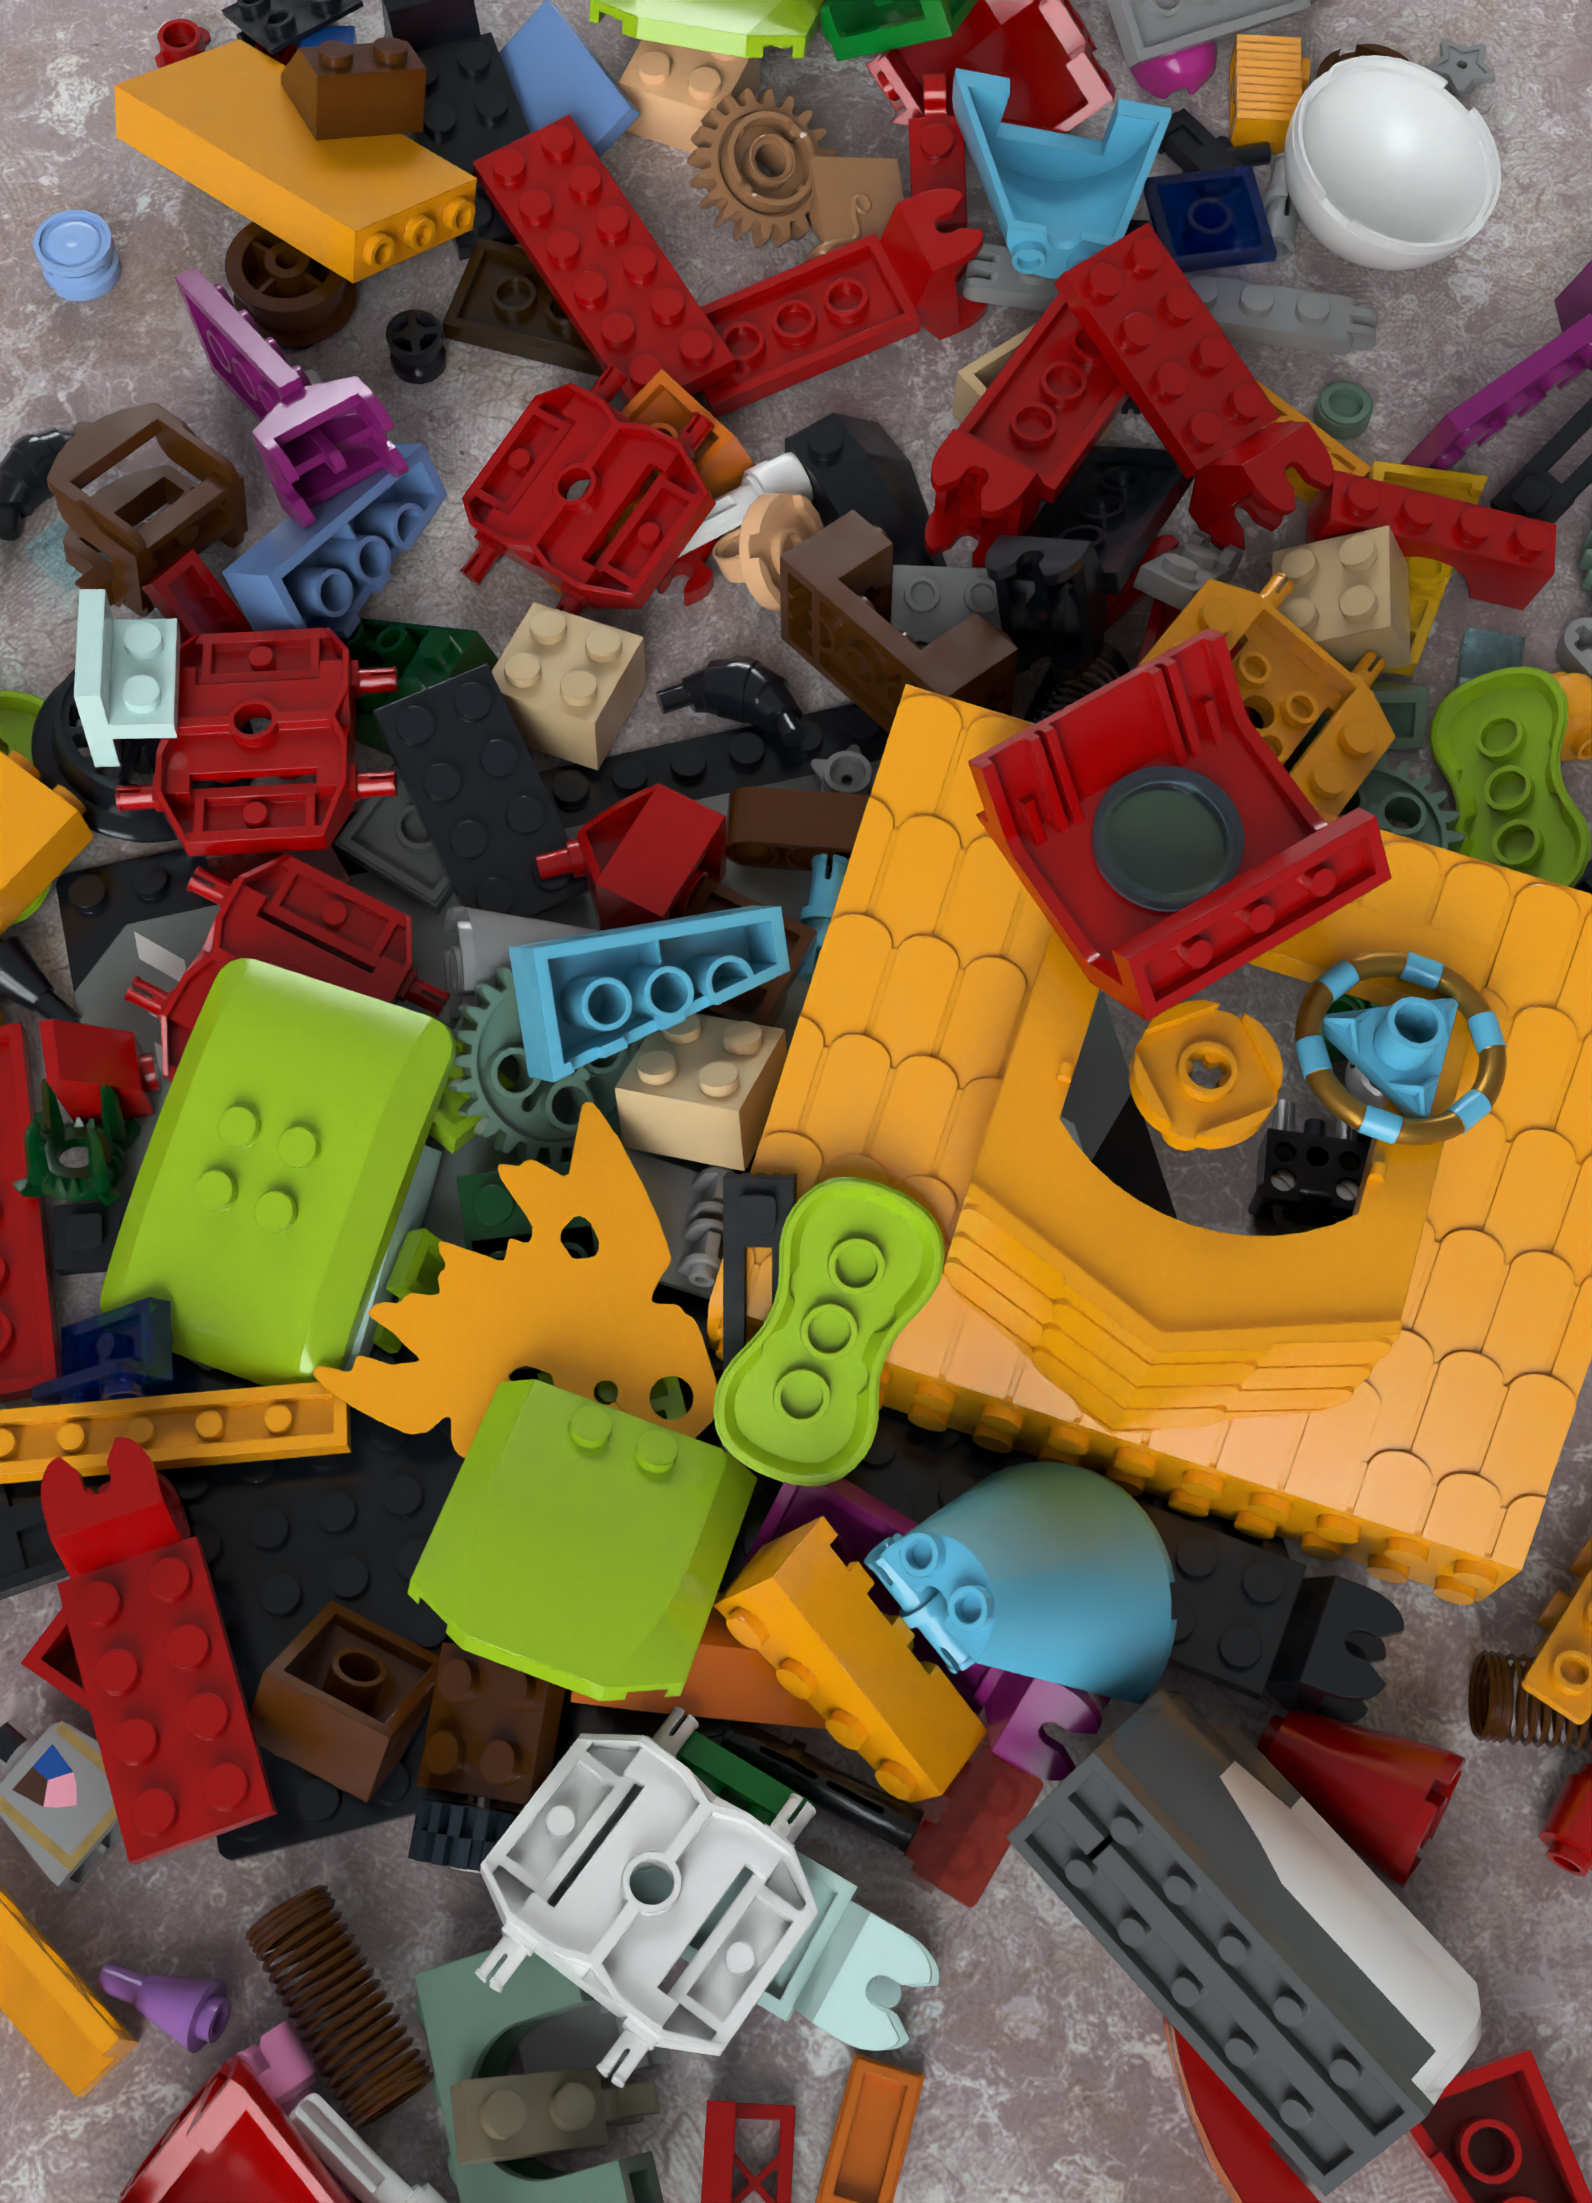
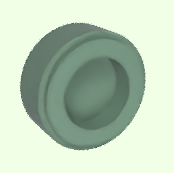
M1345 381L1334 382L1324 387L1319 393L1313 411V419L1315 424L1332 438L1337 440L1353 439L1360 436L1366 430L1373 412V401L1369 393L1357 384Z

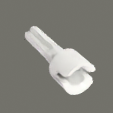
M783 451L745 470L741 482L742 486L714 499L716 505L679 557L741 526L749 506L762 494L788 492L790 495L801 494L812 502V487L807 473L798 458L792 452L784 453Z
M311 2093L307 2095L289 2114V2119L320 2161L353 2194L359 2203H448L429 2183L422 2187L419 2184L410 2187L319 2094Z

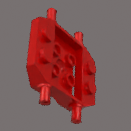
M607 364L606 369L590 391L571 382L535 395L462 497L469 524L477 532L474 538L479 543V546L463 568L459 570L460 573L471 582L480 586L482 580L497 559H502L505 555L559 587L564 596L555 609L579 616L583 609L587 610L589 606L594 609H641L716 505L704 479L693 462L696 457L695 452L710 431L715 428L714 424L707 417L695 411L689 422L675 439L648 424L629 420L609 405L622 385L628 380L625 374L618 368H613L611 364ZM653 469L659 471L658 477L595 565L587 563L592 554L605 545L608 539V532L625 508L638 499L642 492V485ZM587 479L591 480L588 491L582 497L567 500V493L574 483Z
M329 627L194 634L180 645L177 738L160 739L156 750L153 784L116 785L115 790L117 793H115V800L118 811L156 809L157 812H163L189 857L329 849L354 809V801H360V798L398 796L396 770L359 773L355 763L356 697H362V694L399 693L397 666L392 668L360 669L358 660L351 659L349 649ZM253 718H266L271 721L265 730L257 734H245L240 731V728ZM317 774V779L314 783L192 789L193 781L215 780L219 783L229 784L241 778L278 777L283 780H295L303 775Z
M286 853L239 875L237 879L234 878L232 883L204 870L200 866L197 867L194 871L195 878H190L187 890L218 904L220 907L202 950L184 972L176 988H172L170 993L136 976L131 982L133 989L128 987L124 997L125 1001L157 1015L158 1020L161 1021L162 1071L165 1080L172 1083L213 982L220 970L233 960L240 958L256 959L397 1005L399 1000L402 1002L407 1000L435 1014L437 1017H440L444 1011V1006L446 1007L451 993L445 992L417 978L418 971L412 968L411 916ZM260 915V916H262V917H264V918H266V919H268V920H270V921H272V922H274V923H276V924H278V925H280V926H282V927H284V928H286V929H288V930H290V931H292V932H294V933H296V934H298V935H300V936H302V937H304V938H306V939H308V940H310V941H312V942L318 944L319 946H321V947H323V948H325V949H327V950H329V951H331V952H333V953H335V954H337V955H339V956H341V957H343V958H345V959H347V960H349V961H351V962H353V963H355V964H357V965H359V966H361V967H363V968H365V969L371 971L372 974H370V973L366 972L365 970H363V969H361V968H359V967H357V966H355V965H353V964H351V963H349V962H347V961H345V960H343V959H341V958H339V957H337V956H335V955H333V954H331V953H329V952H327V951H325V950H323V949H321V948H319V947H317V946H315V945H313V944H311V943H309V942H307V941H305V940H303V939H301V938H299V937L293 935L292 933H290V932H288V931H286V930H284V929H282V928H280V927H278V926H276V925H274V924H272V923H270V922H268V921H266V920H264V919H262V918H260V917H258V916Z

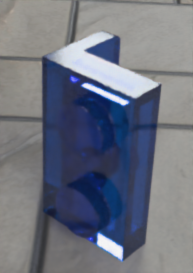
M148 1297L62 1327V1377L33 1386L32 1401L59 1405L138 1398L145 1396L146 1388L173 1380L171 1301Z

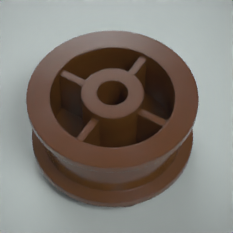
M252 222L244 227L235 236L227 250L225 272L229 286L234 292L235 309L238 312L245 309L251 315L263 339L272 337L279 346L303 350L333 336L351 318L357 303L356 283H351L258 224Z

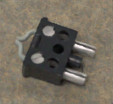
M1285 1099L1277 1100L1273 1108L1272 1128H1267L1258 1150L1256 1191L1248 1207L1249 1214L1255 1218L1275 1220L1279 1226L1294 1233L1306 1232L1300 1224L1322 1228L1352 1217L1370 1143L1358 1141V1132L1337 1117L1335 1138L1326 1136V1122L1318 1118L1307 1119L1304 1122V1133L1294 1132L1295 1103L1288 1100L1284 1113Z

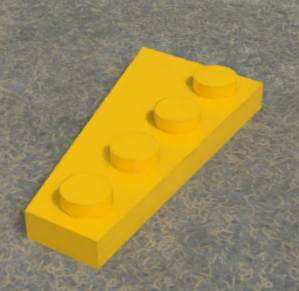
M1374 461L1369 473L1370 479L1476 505L1488 479V476L1381 461ZM1405 557L1409 565L1411 665L1384 670V673L1413 675L1454 569L1443 562L1422 557Z

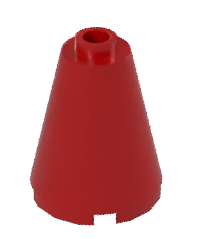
M1296 1708L1291 1709L1285 1719L1274 1714L1264 1729L1257 1749L1346 1844L1390 1882L1403 1889L1409 1883L1422 1858L1416 1856L1419 1848L1423 1849L1429 1838H1433L1462 1774L1460 1769L1466 1761L1465 1757L1450 1750Z

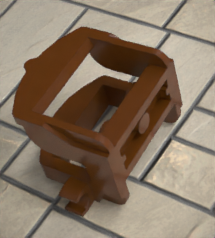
M157 403L122 409L104 416L95 422L83 421L77 423L74 426L75 436L65 444L56 456L47 476L49 491L56 496L59 512L69 525L63 538L66 562L82 574L75 581V585L80 589H105L110 607L113 604L117 607L125 605L141 617H146L154 610V603L141 587L182 552L194 549L199 555L218 540L231 548H236L244 542V533L248 531L244 476L237 472L236 468L226 457L200 440L185 422ZM154 436H156L161 449L173 462L201 481L197 485L173 467L164 465L137 471L116 479L98 490L91 497L81 490ZM166 503L170 505L153 519L145 520ZM140 522H142L135 530L134 527L138 525ZM101 551H102L103 553H105L107 556L110 557V559L112 560L113 563H111L110 561H108L106 558H104V557H103L102 555H100L99 553H100Z

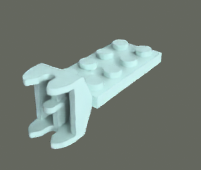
M636 1786L563 1886L567 1888L571 1886L642 1791L640 1786ZM795 1850L819 1912L756 2004L784 2021H789L796 2010L812 2024L835 2038L863 2050H894L905 2046L909 2042L910 2037L899 2014L889 2008L896 2006L902 1998L901 1985H908L911 1988L939 1985L940 1970L936 1960L929 1950L916 1938L855 1903L854 1899L860 1890L858 1886ZM656 1866L639 1868L630 1878L629 1885L632 1894L638 1901L644 1904H659L664 1902L672 1893L670 1877L664 1870ZM744 1866L680 1956L689 1963L692 1961L753 1875V1871Z

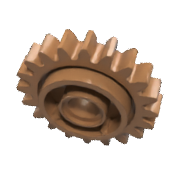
M745 88L736 100L729 94L726 95L717 105V109L711 108L702 118L703 126H700L691 137V141L698 148L687 158L689 165L701 169L689 182L690 186L697 189L705 188L708 191L707 196L699 204L700 209H709L716 206L719 209V214L716 216L714 226L719 228L727 221H732L734 223L733 240L738 241L750 230L755 248H760L770 236L774 245L780 248L790 239V236L798 241L810 231L809 226L812 227L810 205L813 193L807 159L810 156L834 157L836 155L835 150L821 149L818 145L827 133L825 128L811 131L807 127L813 112L808 109L799 116H795L792 113L794 98L790 95L779 107L776 106L774 94L770 88H767L757 101L750 88ZM755 160L767 166L771 177L764 175L758 169Z

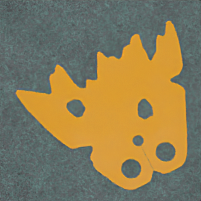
M585 1102L581 1107L569 1174L562 1176L532 1159L524 1161L519 1166L499 1164L498 1166L501 1180L532 1226V1237L529 1242L509 1239L504 1260L498 1261L486 1255L441 1241L438 1247L445 1262V1269L438 1276L439 1294L410 1293L401 1302L391 1303L384 1301L375 1304L369 1310L368 1314L372 1319L393 1332L408 1349L418 1356L419 1360L417 1362L391 1365L365 1356H357L351 1371L317 1366L313 1370V1375L319 1383L336 1397L366 1415L403 1433H427L442 1419L450 1417L451 1441L455 1451L463 1458H466L499 1382L511 1381L509 1375L520 1367H533L549 1373L552 1376L554 1386L596 1402L597 1400L594 1397L596 1385L601 1381H611L618 1388V1396L615 1402L606 1406L622 1412L625 1411L628 1414L692 1438H696L714 1419V1397L717 1388L714 1371L698 1324L691 1316L685 1314L680 1306L676 1304H657L652 1301L653 1292L672 1259L668 1244L646 1189L620 1139L600 1110L592 1102ZM574 1217H584L591 1223L599 1241V1249L595 1256L582 1259L572 1258L562 1244V1229ZM669 1376L680 1377L689 1384L693 1392V1403L688 1413L674 1420L663 1419L654 1412L650 1404V1393L655 1383Z

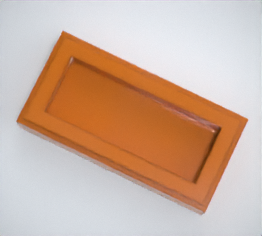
M854 2053L815 2203H893L925 2078L924 2074Z

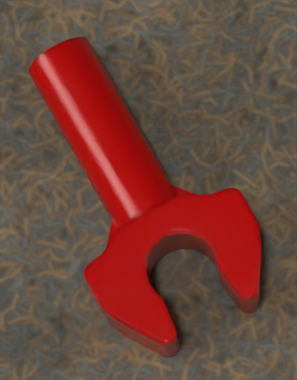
M723 535L677 558L657 586V592L663 594L670 586L674 577L686 575L690 579L683 590L684 605L690 606L707 597L714 587L713 571L706 566V561L711 555L715 544Z

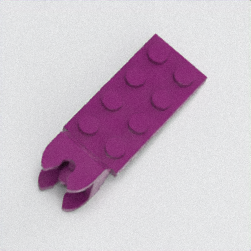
M1592 260L1554 300L1562 333L1446 414L1401 464L1449 470L1467 454L1465 450L1475 443L1481 447L1489 442L1507 426L1506 421L1517 415L1519 418L1527 415L1548 397L1546 393L1555 386L1562 390L1584 373L1587 368L1592 371Z
M195 267L175 277L212 371L260 422L252 431V435L281 508L298 526L305 529L316 522L310 510L311 508L382 469H385L396 478L409 471L408 465L400 452L385 435V432L395 427L389 414L375 394L357 376L312 385L308 376L299 365L293 367L288 365L281 348L272 337L266 339L261 337L256 323L245 309L239 312L235 309L230 296L220 283L212 285Z
M844 1478L823 1486H801L784 1482L741 1568L747 1565L763 1545L824 1516L838 1534L830 1544L831 1548L846 1567L850 1562H859L875 1583L868 1591V1596L881 1612L889 1616H899L902 1607L874 1572L867 1568L864 1560L871 1550L886 1538H892L897 1533L904 1536L919 1524ZM917 1627L910 1628L915 1635L912 1653L918 1661H927L938 1665L974 1713L979 1715L985 1706L991 1752L1020 1770L1045 1780L1062 1781L1075 1770L1076 1766L1064 1745L1048 1736L1043 1729V1724L1047 1722L1056 1723L1071 1733L1097 1734L1102 1724L1100 1710L1106 1708L1111 1697L976 1662L966 1670L962 1671L960 1669L958 1673L953 1674L948 1670L947 1664Z

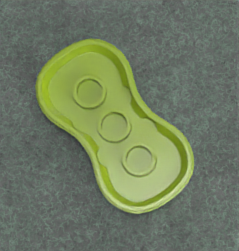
M1510 667L1480 675L1458 686L1443 699L1436 709L1429 732V745L1437 766L1452 788L1456 809L1460 814L1455 832L1465 834V840L1460 851L1457 853L1573 888L1583 876L1588 864L1591 851V835L1584 816L1568 794L1562 779L1560 756L1568 723V701L1559 682L1546 671L1536 667Z
M855 1177L832 1178L821 1182L806 1192L794 1205L786 1218L781 1234L778 1288L771 1310L760 1330L738 1352L724 1370L714 1397L713 1414L718 1436L723 1446L744 1465L781 1482L801 1486H823L842 1479L855 1469L866 1456L877 1430L880 1377L888 1352L900 1332L928 1303L941 1280L945 1256L943 1235L935 1218L925 1207L899 1190L879 1182Z

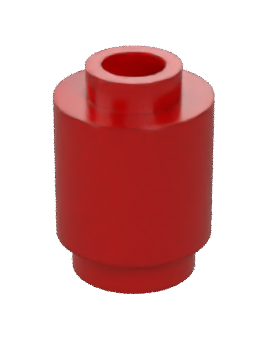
M1582 1763L1577 1774L1567 1775L1539 1833L1540 1840L1549 1848L1546 1853L1548 1859L1560 1868L1578 1876H1586L1588 1871L1592 1870V1763Z

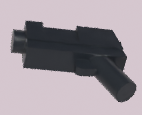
M1185 108L1172 114L1158 149L1160 155L1165 152L1183 170L1182 176L1204 197L1218 194L1221 190L1241 182L1244 168L1268 165L1271 161V149L1268 142L1233 147L1226 137L1219 136L1215 138Z

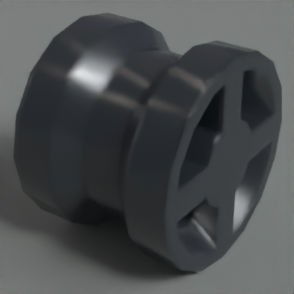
M407 310L400 312L391 319L386 328V340L391 352L390 360L394 373L401 380L411 384H424L434 381L443 373L447 364V354L443 345V331L439 320L433 314L423 310Z

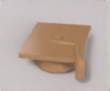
M810 156L807 159L813 193L810 205V221L814 233L821 244L805 255V262L873 233H876L880 241L896 203L904 200L898 159Z

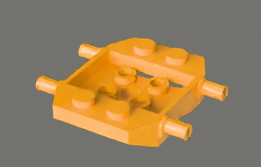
M1283 573L1273 574L1259 594L1209 578L1137 667L1208 628L1225 635L1229 652L1239 640L1244 645L1231 661L1243 704L1255 709L1260 714L1263 720V729L1256 728V730L1282 765L1322 713H1325L1330 718L1290 770L1289 774L1316 810L1338 816L1396 737L1373 691L1370 690V686L1386 668L1384 658L1381 657L1370 667L1379 654L1367 651L1362 655L1361 660L1350 673L1278 611L1283 601L1294 590L1293 581L1289 579L1277 593L1275 592L1287 576Z

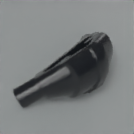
M50 427L32 434H26L18 438L10 446V450L0 463V539L7 541L17 540L20 535L21 518L31 516L40 504L54 496L49 491L47 476L56 456L65 444L75 436L74 430Z
M734 656L732 658L711 660L707 666L682 678L680 684L656 692L657 701L663 714L690 706L695 713L714 714L720 718L760 726L766 731H778L784 744L788 747H795L806 738V732L800 723L802 711L789 690L788 681L764 666L762 662L749 656Z

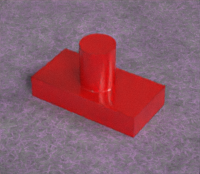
M194 549L182 552L141 587L163 615V619L177 618L180 629V643H184L194 634L253 631L249 622Z

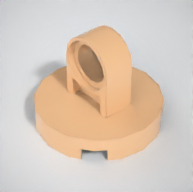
M788 492L762 494L749 506L741 527L730 531L715 544L712 550L713 557L727 581L746 583L749 592L760 606L773 612H781L780 556L824 527L818 511L807 497L801 494L790 495Z

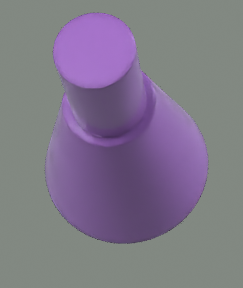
M111 1962L104 1966L97 1980V1990L99 1992L135 2005L137 2011L191 2053L200 2051L207 2042H216L224 2032L230 2018L232 2004L226 1998L227 1988L223 1980L154 1974L147 1977Z

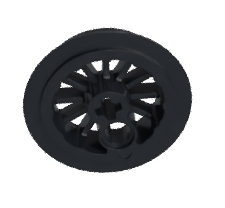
M74 669L44 701L33 726L31 754L33 765L41 774L39 781L51 790L59 784L75 795L87 809L82 817L89 829L94 832L131 842L156 843L178 840L163 812H157L156 809L125 810L124 812H119L116 806V785H139L131 783L135 772L150 774L153 784L156 750L161 738L122 739L121 763L123 765L116 778L101 772L107 767H95L91 754L84 757L79 752V748L89 746L83 726L77 727L80 716L74 699ZM250 720L240 728L241 732L254 734ZM241 778L229 784L219 783L215 780L193 781L192 789L250 786L253 778Z

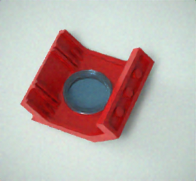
M1210 628L968 761L984 807L983 811L976 814L977 818L1089 982L1147 1022L1392 879L1377 817L1358 807L1328 824L1318 814L1250 721L1243 704L1225 635Z

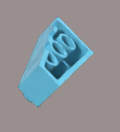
M745 906L508 947L528 1076L549 1082H556L575 1073V1069L598 1058L605 1059L628 1048V1044L658 1030L664 1031L685 1021L686 1017L711 1005H719L790 971L781 906Z

